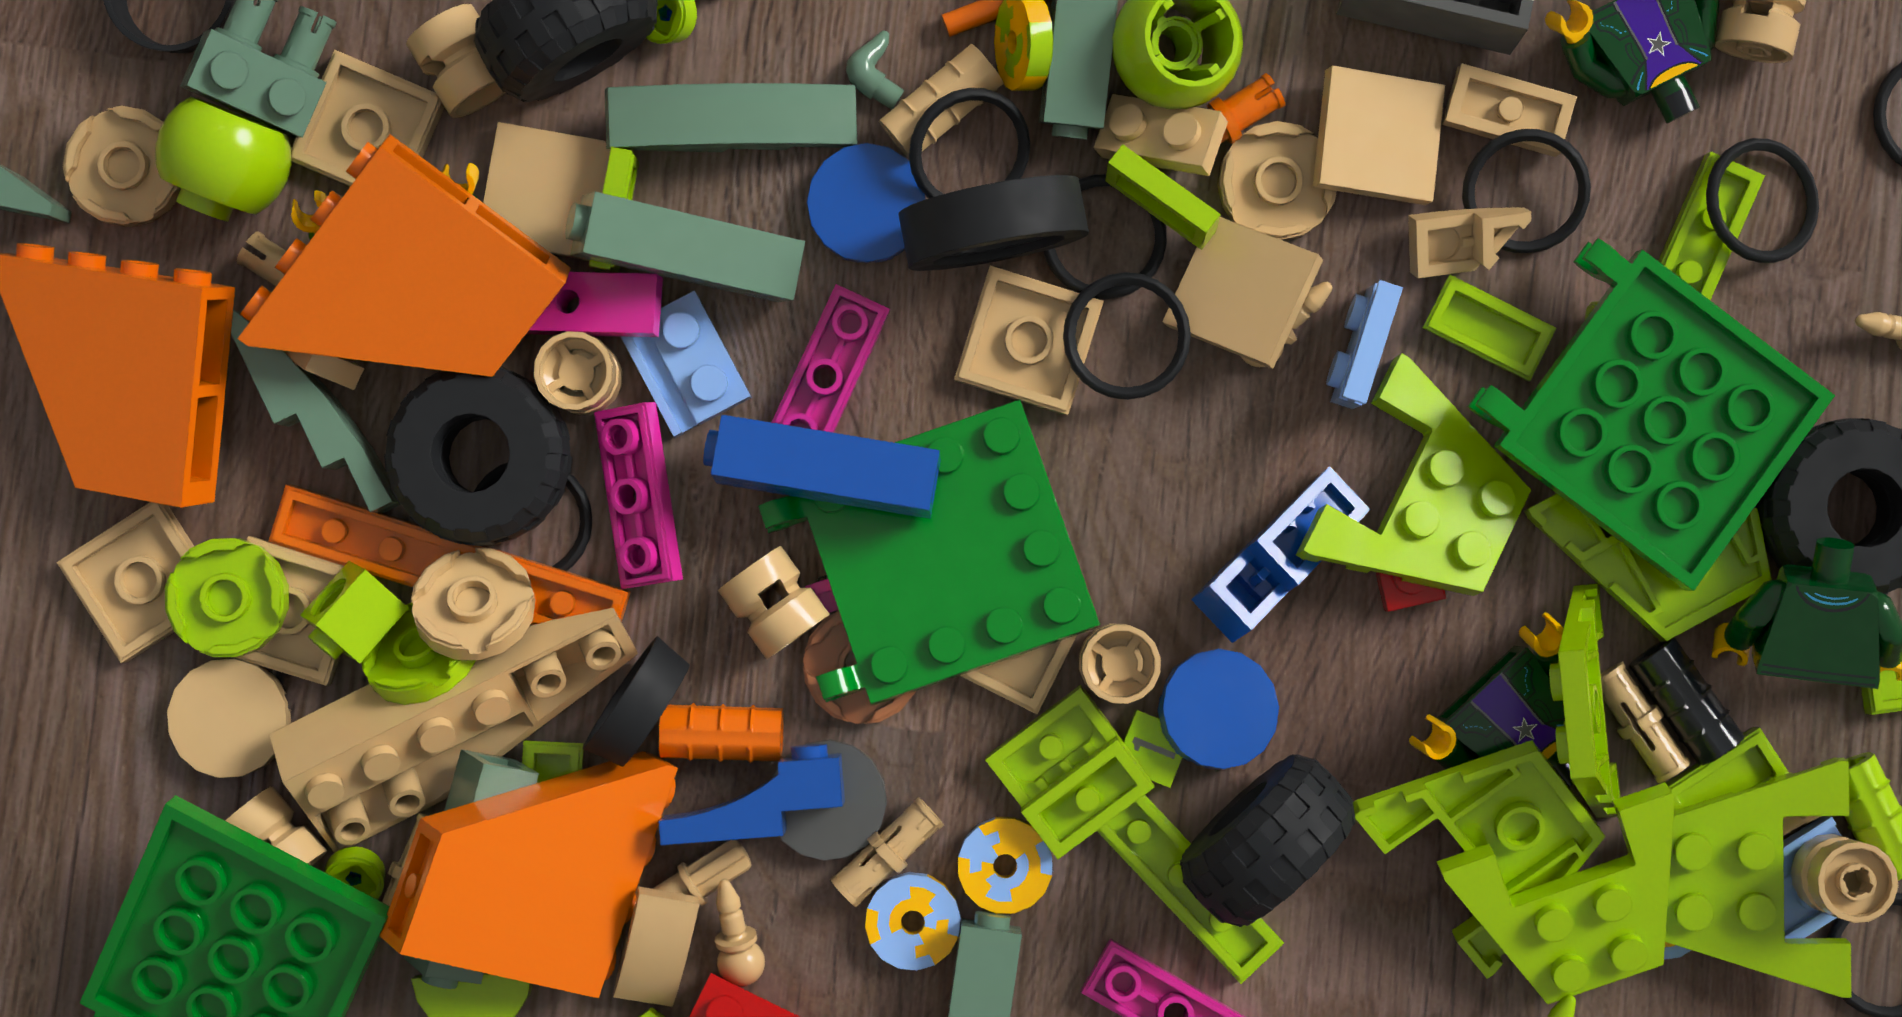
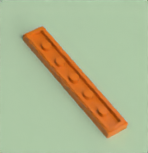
M285 485L268 540L270 543L343 566L350 561L366 569L372 575L410 587L415 585L426 567L444 554L459 550L460 555L468 552L476 553L475 548H491L485 545H465L448 541L423 529L418 524L383 513H373L367 508L294 485ZM495 549L511 555L527 571L535 596L534 617L530 625L609 608L615 609L622 622L631 591Z

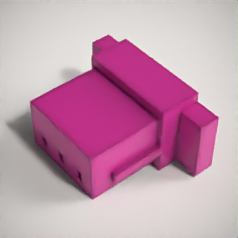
M827 575L820 576L817 579L818 582L805 586L815 591V594L829 613L839 610Z

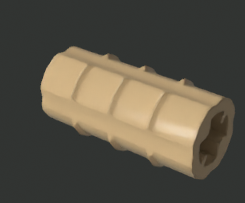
M970 44L951 61H947L945 66L932 77L924 80L922 85L908 97L901 99L896 107L879 120V123L892 141L909 159L910 140L915 126L924 112L934 102L953 91L965 88H985L996 91L1004 82L983 53L973 44ZM969 100L957 103L944 110L928 128L922 144V151L931 144H935L940 136L952 126L958 125L964 116L976 106H981L983 101Z

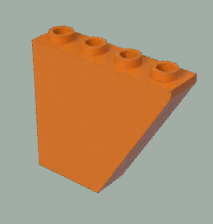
M389 134L379 149L367 142L346 170L356 180L343 197L332 190L310 220L320 227L307 245L298 238L294 240L275 266L277 270L284 274V277L272 292L261 285L240 313L242 317L249 321V324L237 339L251 347L493 377L564 286L571 267L391 134Z
M17 243L16 253H0V295L75 488L180 508L215 502L235 287L211 283L212 273L201 270L175 268L173 277L158 275L159 264L152 262L121 260L120 268L106 266V255L75 251L68 252V260L54 258L55 247Z
M642 751L635 753L623 767L611 761L420 818L387 913L388 918L380 933V937L401 955L599 999L604 981L609 979L615 968L616 947L624 924L632 917L636 899L635 892L641 874L654 855L656 847L655 834L664 809L670 805L674 797L676 788L675 776L678 768L654 754Z

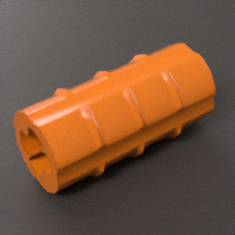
M694 703L691 705H668L660 716L659 722L660 758H687L689 761L693 759H717L719 762L723 760H748L749 763L753 761H779L782 758L783 708H758L754 705L751 707H726L724 704L721 706H696Z

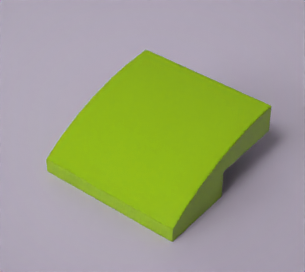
M1079 685L986 755L985 758L988 765L1022 807L1021 813L1057 859H1060L1154 788V784L1082 685Z

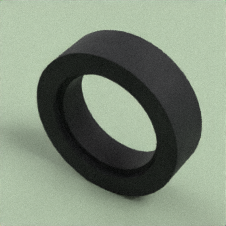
M1072 175L1036 176L975 186L917 202L898 213L908 268L915 271L953 269L1012 259L1060 247L1080 240L1089 234L1079 178Z

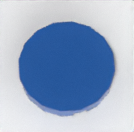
M864 143L844 147L824 160L811 179L807 206L811 226L827 249L847 261L877 263L891 260L905 250L898 213L912 204L926 200L925 194L917 186L911 173L910 161L890 147Z
M1215 649L1193 654L1174 667L1166 679L1167 682L1163 687V693L1159 698L1158 715L1162 733L1176 754L1189 762L1192 761L1198 766L1214 770L1247 764L1265 750L1276 732L1279 704L1274 684L1259 664L1242 653Z

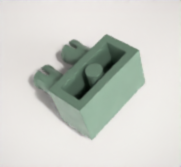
M235 0L223 29L216 27V30L210 29L203 32L180 87L248 118L282 131L290 137L303 138L327 83L319 79V73L314 70L331 31L335 28L337 22L324 15L322 17L319 16L311 32L318 12L300 6L298 16L281 55L274 54L271 57L261 52L263 48L258 45V42L278 0H258L255 6L254 0Z

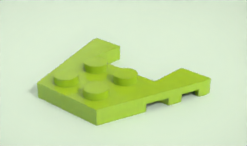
M1401 353L1392 360L1371 404L1423 434V438L1377 532L1326 504L1318 509L1296 556L1312 562L1323 560L1346 565V569L1364 573L1374 571L1402 577V581L1475 596L1484 591L1531 489L1408 356Z
M1557 493L1524 510L1527 518L1661 642L1674 638L1748 598L1764 582L1772 580L1758 508H1754L1694 591L1684 590L1611 535L1606 538L1598 524Z
M1599 584L1575 585L1573 587L1558 651L1559 660L1558 663L1550 664L1549 669L1553 701H1563L1565 716L1564 725L1556 727V749L1559 763H1569L1571 780L1596 818L1617 817L1612 800L1620 798L1617 762H1609L1598 652V640L1604 637Z
M1533 740L1357 799L1353 802L1355 819L1384 854L1394 849L1435 819H1439L1464 851L1489 843L1496 856L1509 896L1576 873L1606 837L1594 818ZM1474 915L1452 930L1457 943L1487 979L1493 976L1503 964L1500 957L1504 954V951Z
M1844 757L1831 758L1820 762L1821 765L1794 774L1790 772L1769 779L1768 783L1735 794L1730 792L1674 811L1665 942L1841 998H1851V943L1846 938H1785L1783 854L1784 817L1849 816V761Z
M1665 782L1612 800L1628 850V854L1623 857L1510 896L1508 895L1496 856L1489 843L1437 861L1445 882L1547 1004L1560 1001L1568 994L1575 996L1664 965L1675 807L1673 793Z

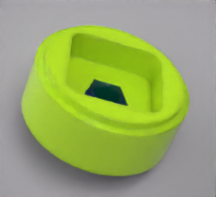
M658 0L657 24L654 25V30L646 38L657 44L679 43L688 38L697 20L695 1Z
M356 846L346 847L331 855L325 865L324 872L377 900L381 896L385 881V866L380 857L371 850Z

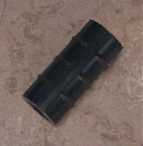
M1674 637L1668 641L1655 644L1634 659L1629 667L1643 685L1644 692L1648 693L1655 704L1659 706L1664 714L1663 717L1667 719L1679 736V741L1684 743L1699 765H1706L1736 747L1745 736L1729 715L1730 710L1724 708L1711 690L1712 685L1706 683L1694 666L1695 660L1689 659Z

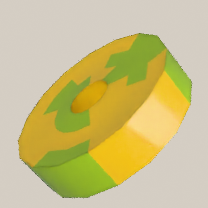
M1003 0L999 7L995 24V59L999 75L1005 87L1012 91H1035L1043 86L1048 77L1053 53V31L1048 6L1044 0Z

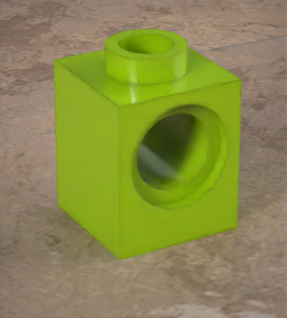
M348 561L300 616L315 628L308 635V638L336 661L344 653L356 662L361 663L409 608L366 569Z

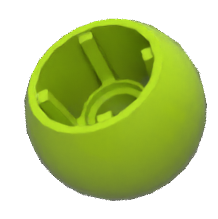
M1128 0L1118 13L1112 38V57L1116 70L1126 87L1139 99L1152 106L1165 109L1196 107L1207 103L1220 94L1234 78L1240 65L1243 51L1242 27L1238 15L1229 0ZM1170 8L1176 9L1190 20L1180 16L1165 18L1164 14ZM1161 34L1170 38L1175 46L1176 52L1173 62L1164 58L1159 50L1158 42ZM1202 53L1201 65H1199L1197 63V60L1199 59Z
M192 96L180 102L167 115L159 129L155 145L156 167L160 178L181 188L176 202L227 222L233 209L256 215L268 208L281 194L288 181L292 164L291 145L286 133Z

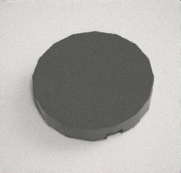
M833 739L808 742L805 745L827 744L828 754H842L845 803L843 807L786 811L787 831L780 838L803 856L823 861L846 858L867 846L869 843L867 839L880 829L887 806L885 781L873 759L855 746ZM778 768L773 773L772 777L778 774Z

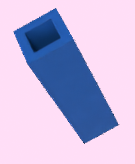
M722 414L719 430L710 429L708 431L703 456V464L712 467L711 476L717 484L931 519L941 462L940 450Z

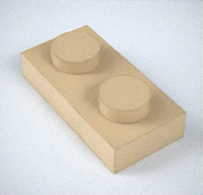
M1462 63L1457 67L1441 125L1490 139H1495L1504 133L1519 129H1540L1555 133L1565 139L1577 96ZM1522 141L1511 144L1553 157L1561 154L1560 151L1552 146L1540 142Z
M1112 94L1105 114L1104 128L1099 131L1094 149L1101 158L1111 159L1123 144L1154 167L1210 176L1228 121L1222 112L1198 107L1165 109L1152 106L1139 98Z

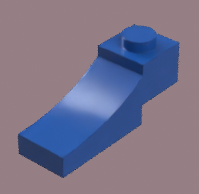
M1330 466L1322 471L1191 599L1232 643L1250 632L1290 590L1298 586L1322 561L1312 562L1296 556L1319 508L1328 504L1357 522L1371 510Z
M827 744L792 746L791 757L781 758L778 761V774L752 791L709 808L665 815L659 820L660 845L783 836L787 831L786 811L843 807L845 793L842 754H828Z

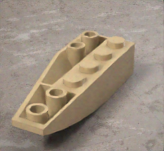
M609 608L529 626L522 639L505 652L477 660L468 675L450 691L427 702L409 705L388 702L368 684L269 734L282 783L334 853L340 849L352 847L445 800L450 792L461 749L502 757L638 655V652L615 609Z

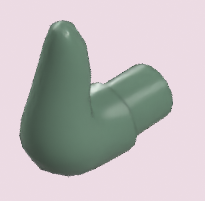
M881 31L849 57L846 64V73L852 85H855L856 89L870 100L874 98L892 110L905 90L885 78L886 74L875 68V65L889 45V33Z

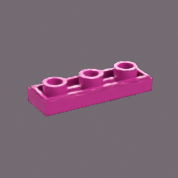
M569 272L564 286L526 334L558 335L572 331L584 332L590 336L659 337L663 278L658 274ZM579 297L577 309L568 313L567 306L569 302Z
M835 284L771 423L834 433L887 320L890 309ZM824 367L831 368L836 372V381L829 388H820L814 381L816 372Z
M643 402L594 412L621 589L683 580L656 402ZM634 490H635V492H636V502L634 501V498H633V492H634Z
M1111 938L1081 988L1082 994L1122 1017H1164V1011L1171 1003H1181L1185 1006V1012L1182 1017H1246Z

